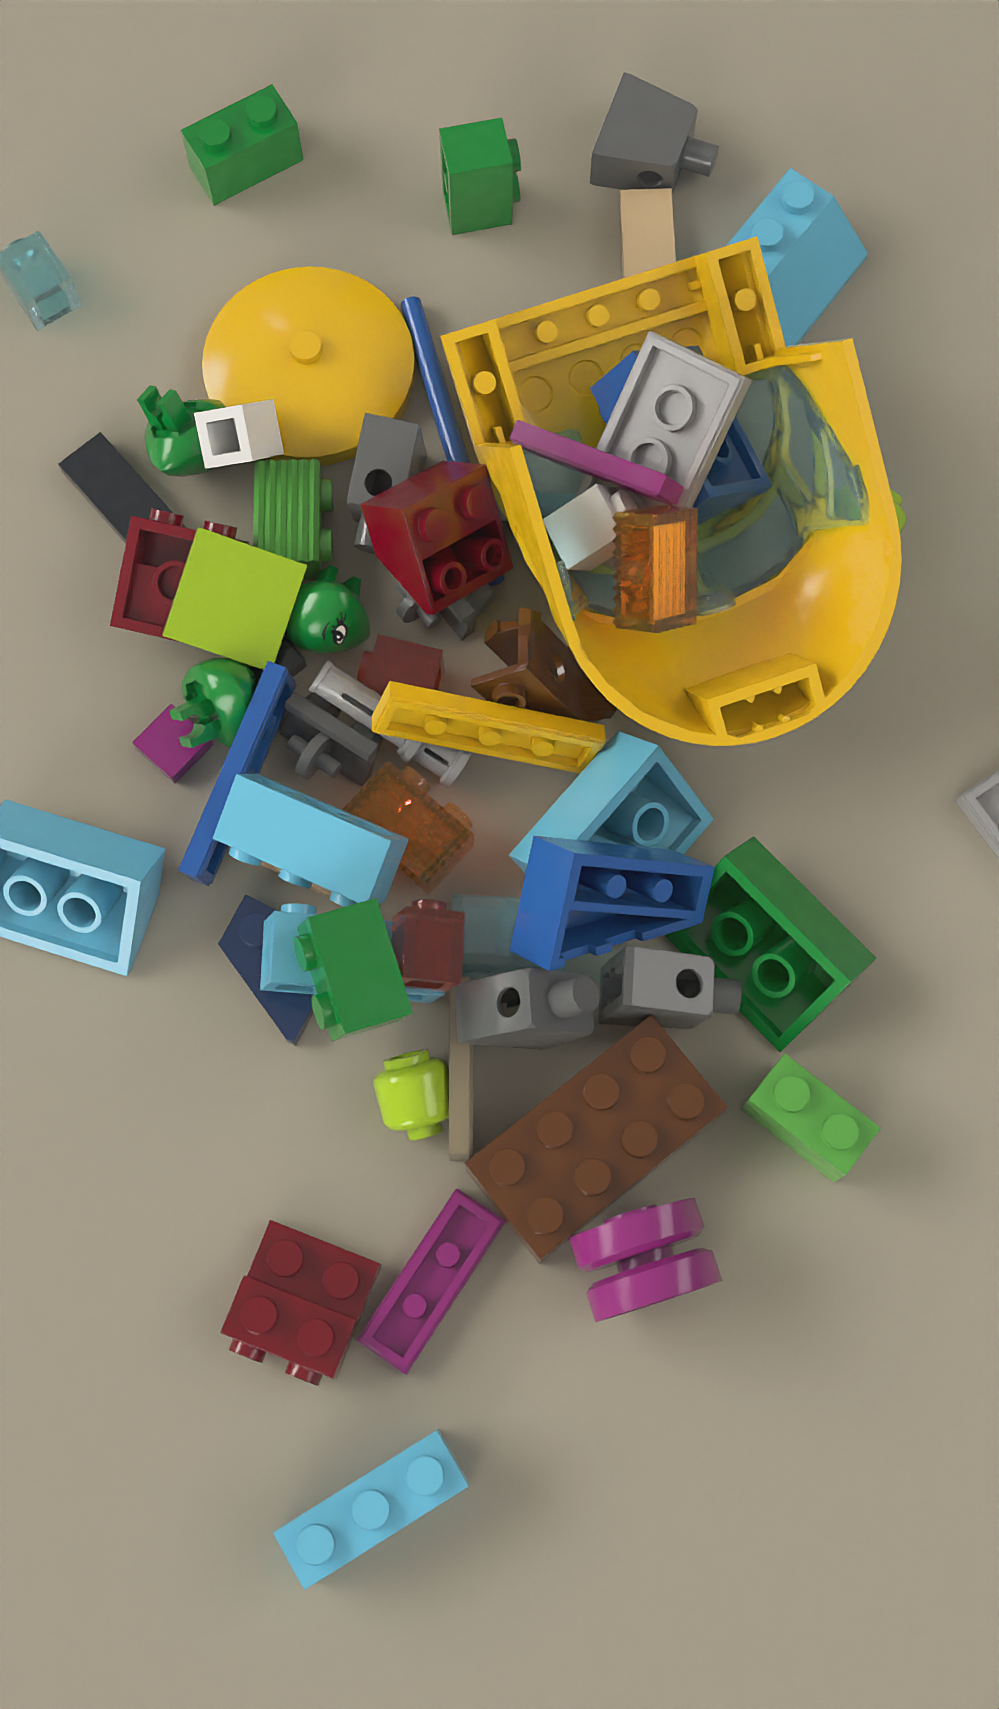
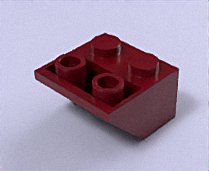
M442 460L360 504L376 557L426 614H436L513 569L486 464Z

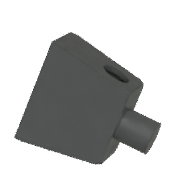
M624 72L592 151L590 184L620 190L672 188L673 193L682 169L710 177L716 162L719 146L693 138L698 113L697 108L693 104L632 74Z
M369 413L364 415L347 496V505L354 521L359 523L354 547L361 551L375 554L360 504L424 471L427 452L419 424Z
M625 946L601 967L598 1024L637 1026L652 1015L662 1028L692 1029L709 1019L712 1013L736 1015L741 1004V983L735 979L714 978L715 963L711 957Z
M536 968L519 969L455 984L457 1042L461 1044L544 1050L591 1035L594 1029L593 1011L599 1004V990L595 982L587 977L586 974L548 971ZM506 1002L507 1008L520 1006L513 1016L507 1017L501 1010L502 1003Z

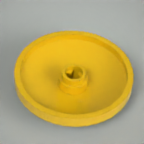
M307 266L284 269L261 277L245 286L224 305L216 316L206 337L203 350V378L209 399L220 400L226 407L274 399L284 454L265 458L274 461L280 459L286 461L290 459L297 461L306 459L310 461L315 458L320 460L321 466H326L356 457L365 413L400 420L408 406L415 380L414 349L411 334L403 316L394 303L382 291L366 280L345 271L326 267Z

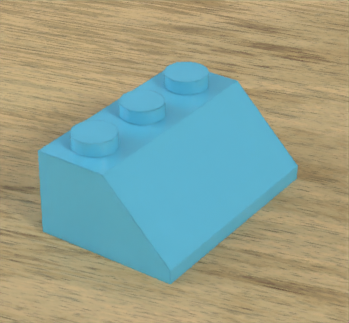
M789 168L727 244L731 245L756 236L758 237L786 346L799 344L863 264L868 255L835 197L792 168Z
M618 731L513 849L509 856L525 874L533 835L670 849L685 854L714 818L659 745Z
M5 799L0 804V937L128 976L132 970L159 896L166 848Z

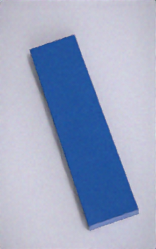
M267 661L178 871L193 881L209 886L215 879L228 845L212 838L236 774L260 773L286 712V709H284L285 702L296 689V681L286 667Z

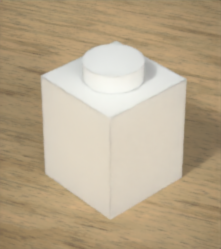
M274 399L194 413L205 469L250 462L284 454Z
M595 484L543 519L545 528L567 570L591 571L644 537L637 523V520L640 518L637 505L626 491L614 486Z

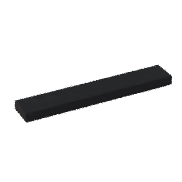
M101 432L58 463L62 473L125 544L131 516L149 519L151 508L173 513ZM283 636L275 663L286 667L291 676L294 677L307 667L303 656ZM248 665L255 674L258 685L264 670Z

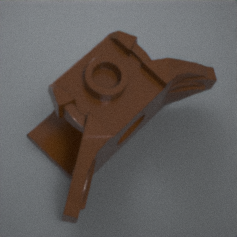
M519 607L518 620L501 622L496 619L487 628L484 643L508 667L471 679V687L486 701L596 724L600 723L603 719L612 718L617 711V707L606 699L578 665L569 646H566L541 620V612ZM556 670H557V681L555 680V678L553 677V675H552V673H551V672H554V671H556Z

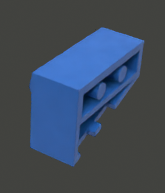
M533 835L509 951L548 971L564 967L566 960L588 953L599 956L612 952L613 945L632 939L644 942L701 924L715 866L670 849Z

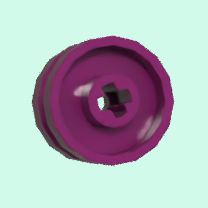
M687 1198L661 1206L652 1204L606 1219L603 1221L604 1224L569 1238L579 1270L592 1272L617 1265L619 1271L616 1275L594 1282L586 1292L595 1323L723 1281L712 1250L698 1248L677 1255L673 1254L672 1246L696 1238L705 1227L695 1198Z

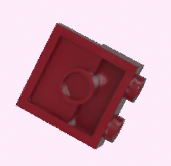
M151 508L149 519L131 516L110 626L177 641L162 634L197 531L196 529L182 527L184 515ZM204 521L203 529L232 539L236 538L237 527ZM235 539V540H237V541H240V542L249 544L248 541H244V540H240V539Z
M270 1220L247 1276L244 1275L220 1333L233 1338L229 1347L230 1351L259 1363H263L267 1352L289 1361L285 1373L305 1382L319 1386L323 1375L337 1379L382 1265Z

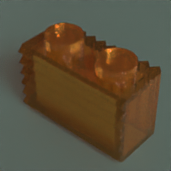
M655 505L616 512L612 517L616 522L612 530L617 535L612 540L616 546L612 552L616 560L612 565L617 570L612 575L616 581L612 588L617 593L613 597L616 607L612 611L617 616L613 620V624L619 629L650 633H662V631L697 624L698 509L693 507Z
M388 761L368 781L366 786L361 788L359 793L352 798L351 802L345 805L343 810L408 838L409 841L398 869L429 895L474 847V834L469 830L473 823L455 804L448 802L442 807L427 794L431 790L429 783L413 768L406 766L400 771Z

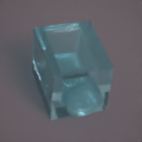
M39 230L26 238L14 240L0 252V273L4 282L37 331L82 306L71 276Z

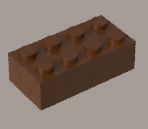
M650 1015L465 1162V1168L470 1177L540 1264L567 1242L570 1237L577 1234L716 1121L728 1107L656 1019Z

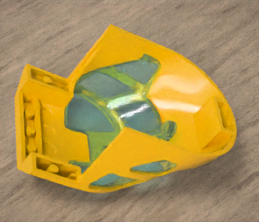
M757 236L440 336L479 464H486L495 500L509 522L527 565L544 590L554 621L563 634L578 665L610 703L629 718L666 737L701 745L734 746L760 742L797 729L818 717L852 688L879 650L896 607L902 563L901 538L897 515L853 338L790 346L785 345ZM649 331L658 333L684 347L699 346L704 357L752 380L736 413V417L773 485L766 492L697 526L682 528L654 589H646L602 564L591 571L567 570L565 561H562L545 528L543 519L573 500L584 474L533 455L522 449L520 444L512 443L513 440L510 439L516 421L520 420L596 449L607 424L600 415L599 405L590 387L632 351L641 350Z

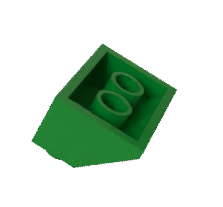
M754 836L724 855L716 864L702 923L665 935L681 953L713 958L715 963L714 978L740 981L742 995L739 1012L779 1052H782L877 959Z

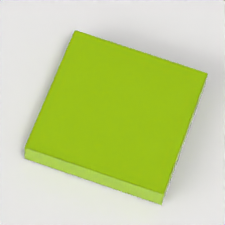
M198 527L162 635L264 670L267 661L275 663L307 565Z

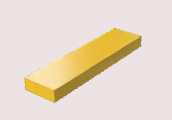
M389 681L371 716L372 732L579 774L595 758L606 742L605 725Z

